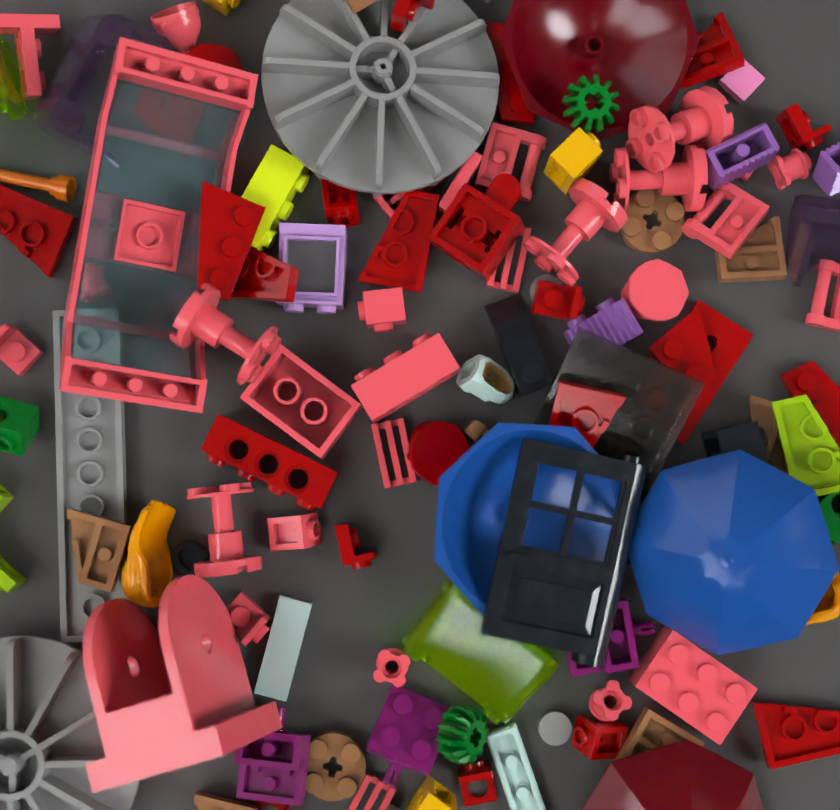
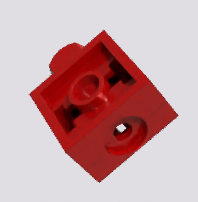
M499 174L494 178L484 194L469 184L464 183L428 236L429 241L436 249L488 282L524 229L520 216L512 212L522 197V190L518 180L510 174Z

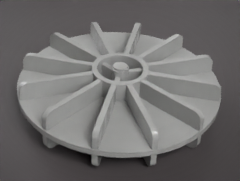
M291 0L288 4H284L281 7L280 14L271 28L263 52L261 66L263 98L268 116L277 136L304 166L315 173V177L320 180L324 178L347 189L372 193L373 197H380V194L410 192L429 185L432 187L460 168L473 155L482 143L493 120L498 101L500 75L498 73L496 55L486 32L487 25L484 19H478L463 0H435L433 9L418 6L414 21L407 20L403 33L390 28L392 11L396 0H378L353 14L344 0Z
M18 635L1 637L0 810H131L140 780L92 793L85 764L104 757L105 752L84 670L83 649H77L67 643L39 636Z

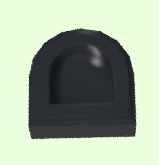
M195 540L180 542L172 552L173 565L183 575H195L193 564L208 561L210 558L209 549Z

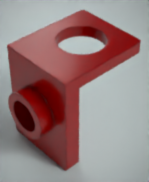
M477 758L474 763H463V765L457 766L465 807L497 801L490 760L483 761V759ZM485 780L488 787L483 795L474 796L469 792V782Z

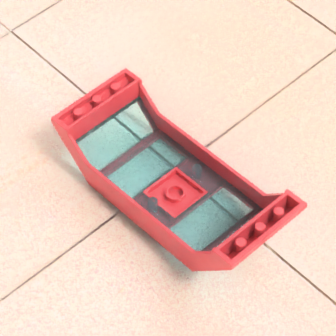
M124 37L119 38L97 122L63 321L59 391L196 413L203 412L208 379H206L205 342L196 338L188 347L181 348L173 343L169 336L173 332L177 334L178 330L173 327V324L189 297L195 291L199 294L203 293V291L196 289L201 182L204 181L225 191H231L237 149L250 111L254 105L258 81L257 74Z

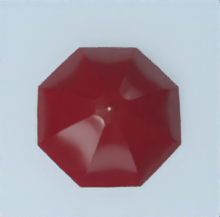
M514 0L500 34L502 45L527 110L571 131H575L578 127L582 129V123L572 128L570 124L575 117L573 115L569 117L563 116V112L571 108V106L562 103V98L570 95L567 87L571 83L578 85V78L583 75L589 82L594 74L599 75V85H602L607 80L611 81V86L607 91L609 93L613 91L619 92V96L611 102L618 104L620 110L611 113L615 121L611 125L604 123V130L597 133L592 126L590 132L599 141L628 130L629 114L633 109L649 105L659 109L664 115L669 113L699 44V39L685 0ZM590 98L585 105L590 111L593 108H597L593 107L596 104L593 98Z
M686 739L612 761L582 810H763L755 776L752 772Z

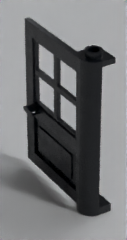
M522 439L481 624V635L572 652L571 660L577 663L597 668L605 667L648 466L641 465L643 458L622 454V458L619 460L533 439ZM539 463L577 471L569 508L531 500ZM585 473L621 481L613 518L577 510ZM530 507L567 515L559 553L521 545ZM575 517L612 525L604 562L567 554Z

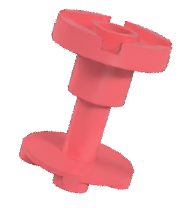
M704 86L686 93L681 99L678 113L671 117L670 122L655 107L647 105L633 109L629 114L628 140L625 143L628 156L631 159L636 158L637 162L644 169L655 174L664 171L671 165L675 155V142L682 146L700 144L702 145L701 148H704L706 151L731 139L734 119L732 112L727 113L724 105L729 103L725 96L716 88Z
M700 144L686 145L680 162H672L667 169L655 174L648 170H630L626 148H615L614 163L609 164V182L615 183V193H612L611 205L616 200L626 212L630 190H658L659 196L680 195L681 204L686 212L701 211L704 207L707 193H700L702 185H708V164L704 148H701L702 145Z
M584 178L577 179L568 191L576 207L564 220L567 228L550 246L534 236H529L523 243V246L531 254L537 256L534 262L546 273L553 270L557 273V277L570 287L579 279V275L566 258L582 239L590 241L601 227L611 232H619L628 221V216L622 206L616 200L611 205L606 199L609 195L608 192Z
M204 283L200 286L204 292L199 294L195 291L180 310L173 324V327L178 332L177 334L174 332L170 333L169 338L181 348L188 347L196 338L201 339L213 348L223 345L245 359L237 377V384L242 385L245 382L254 384L264 369L260 364L267 353L272 356L282 341V338L277 335L278 327L275 325L271 326L255 342L232 327L234 319L216 309L221 296L220 290L209 283Z
M251 482L187 489V500L211 497L214 534H208L210 560L194 563V574L201 578L239 574V572L247 569V572L263 569L261 555L244 556L242 530L235 531L231 494L254 492Z

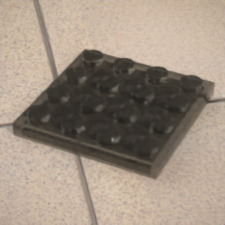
M579 327L533 424L549 425L559 380L626 394V400L618 408L609 426L602 433L593 449L598 455L621 460L622 454L643 458L641 465L648 466L641 500L644 501L703 389L704 382Z

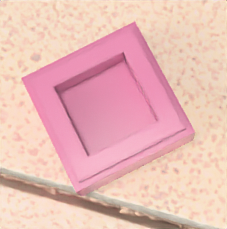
M745 59L744 67L726 73L717 83L740 105L766 79Z

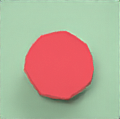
M654 259L642 263L633 271L621 291V299L624 298L635 318L667 321L679 315L688 297L689 290L680 269L660 259Z

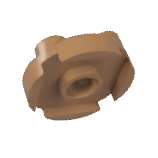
M639 190L629 197L626 211L628 221L620 229L626 245L632 250L646 255L663 252L672 247L683 233L681 230V226L685 223V209L674 196H659L658 190ZM654 214L657 216L656 220L659 222V227L653 226L652 229L646 228L647 222L643 220V216Z
M330 730L319 734L310 741L305 789L308 793L325 801H339L344 798H350L356 793V790L364 780L367 761L363 749H361L360 745L355 741L356 739L350 734L343 731ZM331 757L337 758V764L342 765V770H337L335 774L329 773V770L324 768V763H329Z

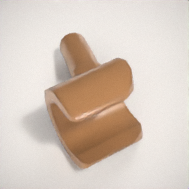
M471 420L463 428V432L475 442L489 431L482 422L477 420Z

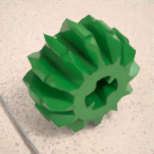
M594 74L590 82L583 75L578 78V85L571 83L567 87L570 95L564 96L562 103L571 106V108L565 110L563 116L569 117L573 115L575 117L570 124L572 128L582 123V130L585 133H589L592 126L598 133L604 130V123L611 125L615 121L611 113L619 111L620 106L611 101L619 96V92L613 91L609 93L607 91L611 86L610 80L599 85V75ZM590 98H593L596 102L593 107L597 108H593L590 111L585 105Z
M450 705L448 712L442 713L441 724L437 725L439 734L435 737V740L439 742L438 752L442 753L445 759H449L453 763H474L477 755L483 754L482 747L484 743H487L485 739L489 728L485 726L487 716L482 715L480 709H476L471 705Z

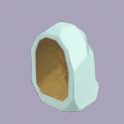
M481 354L467 360L459 370L456 384L464 392L472 393L485 402L507 403L512 399L515 389L514 381L507 370L491 358Z

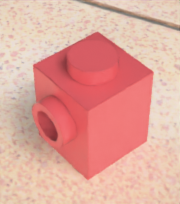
M402 287L362 292L363 301H357L359 320H366L368 329L374 328V333L393 331L395 325L406 324Z

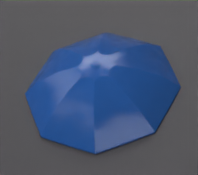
M497 423L439 477L434 561L482 615H484L522 439L528 438L597 454L575 427ZM539 463L531 500L569 508L577 471ZM585 473L577 510L613 518L621 482ZM530 507L521 545L559 553L567 515ZM575 517L567 554L604 562L612 525Z
M741 449L662 470L638 511L629 552V559L646 614L715 655L757 648L798 638L839 570L815 489Z

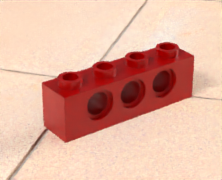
M220 414L217 415L200 449L208 454L206 460L223 468L228 463L238 468L236 472L238 476L254 482L255 478L268 483L265 489L282 497L287 492L297 497L295 502L297 505L313 511L315 507L320 509L324 507L340 472ZM242 440L248 446V453L243 459H237L233 455L232 448L236 442ZM268 455H273L278 461V467L272 474H267L262 469V460ZM298 469L305 471L308 476L306 486L301 489L294 487L291 482L292 473Z

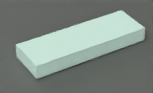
M280 595L254 694L284 702L287 701L312 602Z
M516 722L489 730L486 734V740L510 809L546 810Z

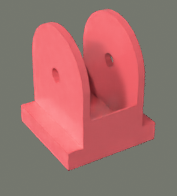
M185 575L172 580L166 586L159 607V634L144 611L126 599L116 598L103 602L90 614L83 637V662L105 752L104 757L85 764L92 793L224 756L283 728L276 701L259 706L255 705L231 617L220 596L201 577Z

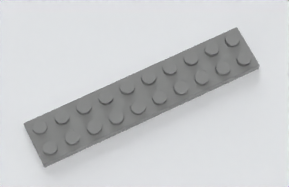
M120 308L77 309L76 312L79 315L122 322V309ZM53 310L60 639L63 643L83 642L88 618L98 605L116 598L128 600L124 595L121 585L122 570L128 556V546L113 592L78 583L76 573L77 558L73 554L71 540H73L72 528L66 514L68 509L73 508L128 524L124 401L59 391L65 310ZM74 324L73 358L123 367L122 333Z

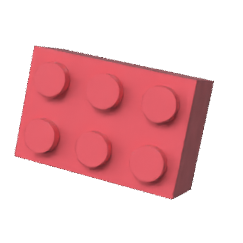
M428 332L412 342L413 348L404 354L401 350H397L383 359L384 366L373 371L372 367H369L354 377L356 382L351 387L374 424L458 374L460 367L439 333L431 336Z
M280 344L275 353L264 364V369L254 384L250 383L239 398L319 458L324 459L363 406Z
M666 625L663 626L640 660V668H635L628 678L639 690L718 745L722 744L758 690L751 683Z

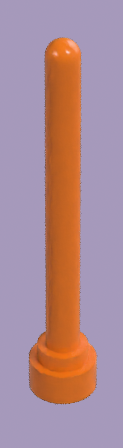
M0 169V182L48 191L50 195L60 201L72 202L75 197L77 183L74 176L59 174L58 176H52L50 179Z

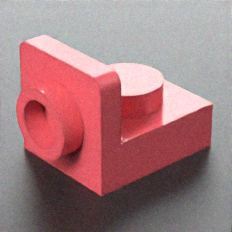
M4 323L0 325V359L18 376L23 377L45 352L16 326Z
M318 513L267 518L270 552L306 549L321 545L322 526L319 522Z
M243 591L226 608L231 617L235 632L243 639L241 643L244 646H247L251 640L257 644L270 630L266 623L272 617Z

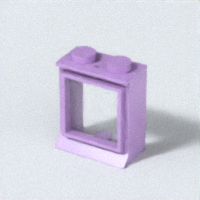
M279 222L278 260L299 269L294 303L276 302L279 307H284V312L303 313L304 308H317V313L336 314V309L344 310L348 234L345 225Z

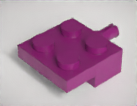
M623 597L619 598L605 667L597 668L577 663L571 660L572 652L566 651L570 676L574 677L603 671L612 673L640 668L635 644L636 637L654 635L653 621L633 624L628 600Z
M391 685L365 748V751L381 757L390 763L382 780L384 784L387 785L389 783L392 773H394L389 786L396 788L402 768L411 770L424 777L430 775L438 755L439 742L435 740V737L439 734L437 725L441 724L442 713L448 712L449 707L403 687Z
M277 707L283 728L236 750L234 764H240L236 798L301 806L304 805L311 734L294 733L284 728L286 707Z

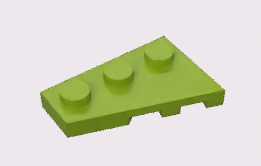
M800 395L770 402L787 474L815 489L817 496L840 492V449L808 396Z

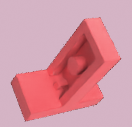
M0 13V34H14L23 101L37 100L42 96V91L46 90L45 74L43 71H39L38 58L42 56L40 38H35V35H54L61 28L59 15Z

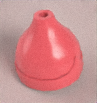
M195 1L169 7L150 17L152 27L156 30L159 38L165 43L173 46L182 54H186L196 47L197 38L201 30V20Z

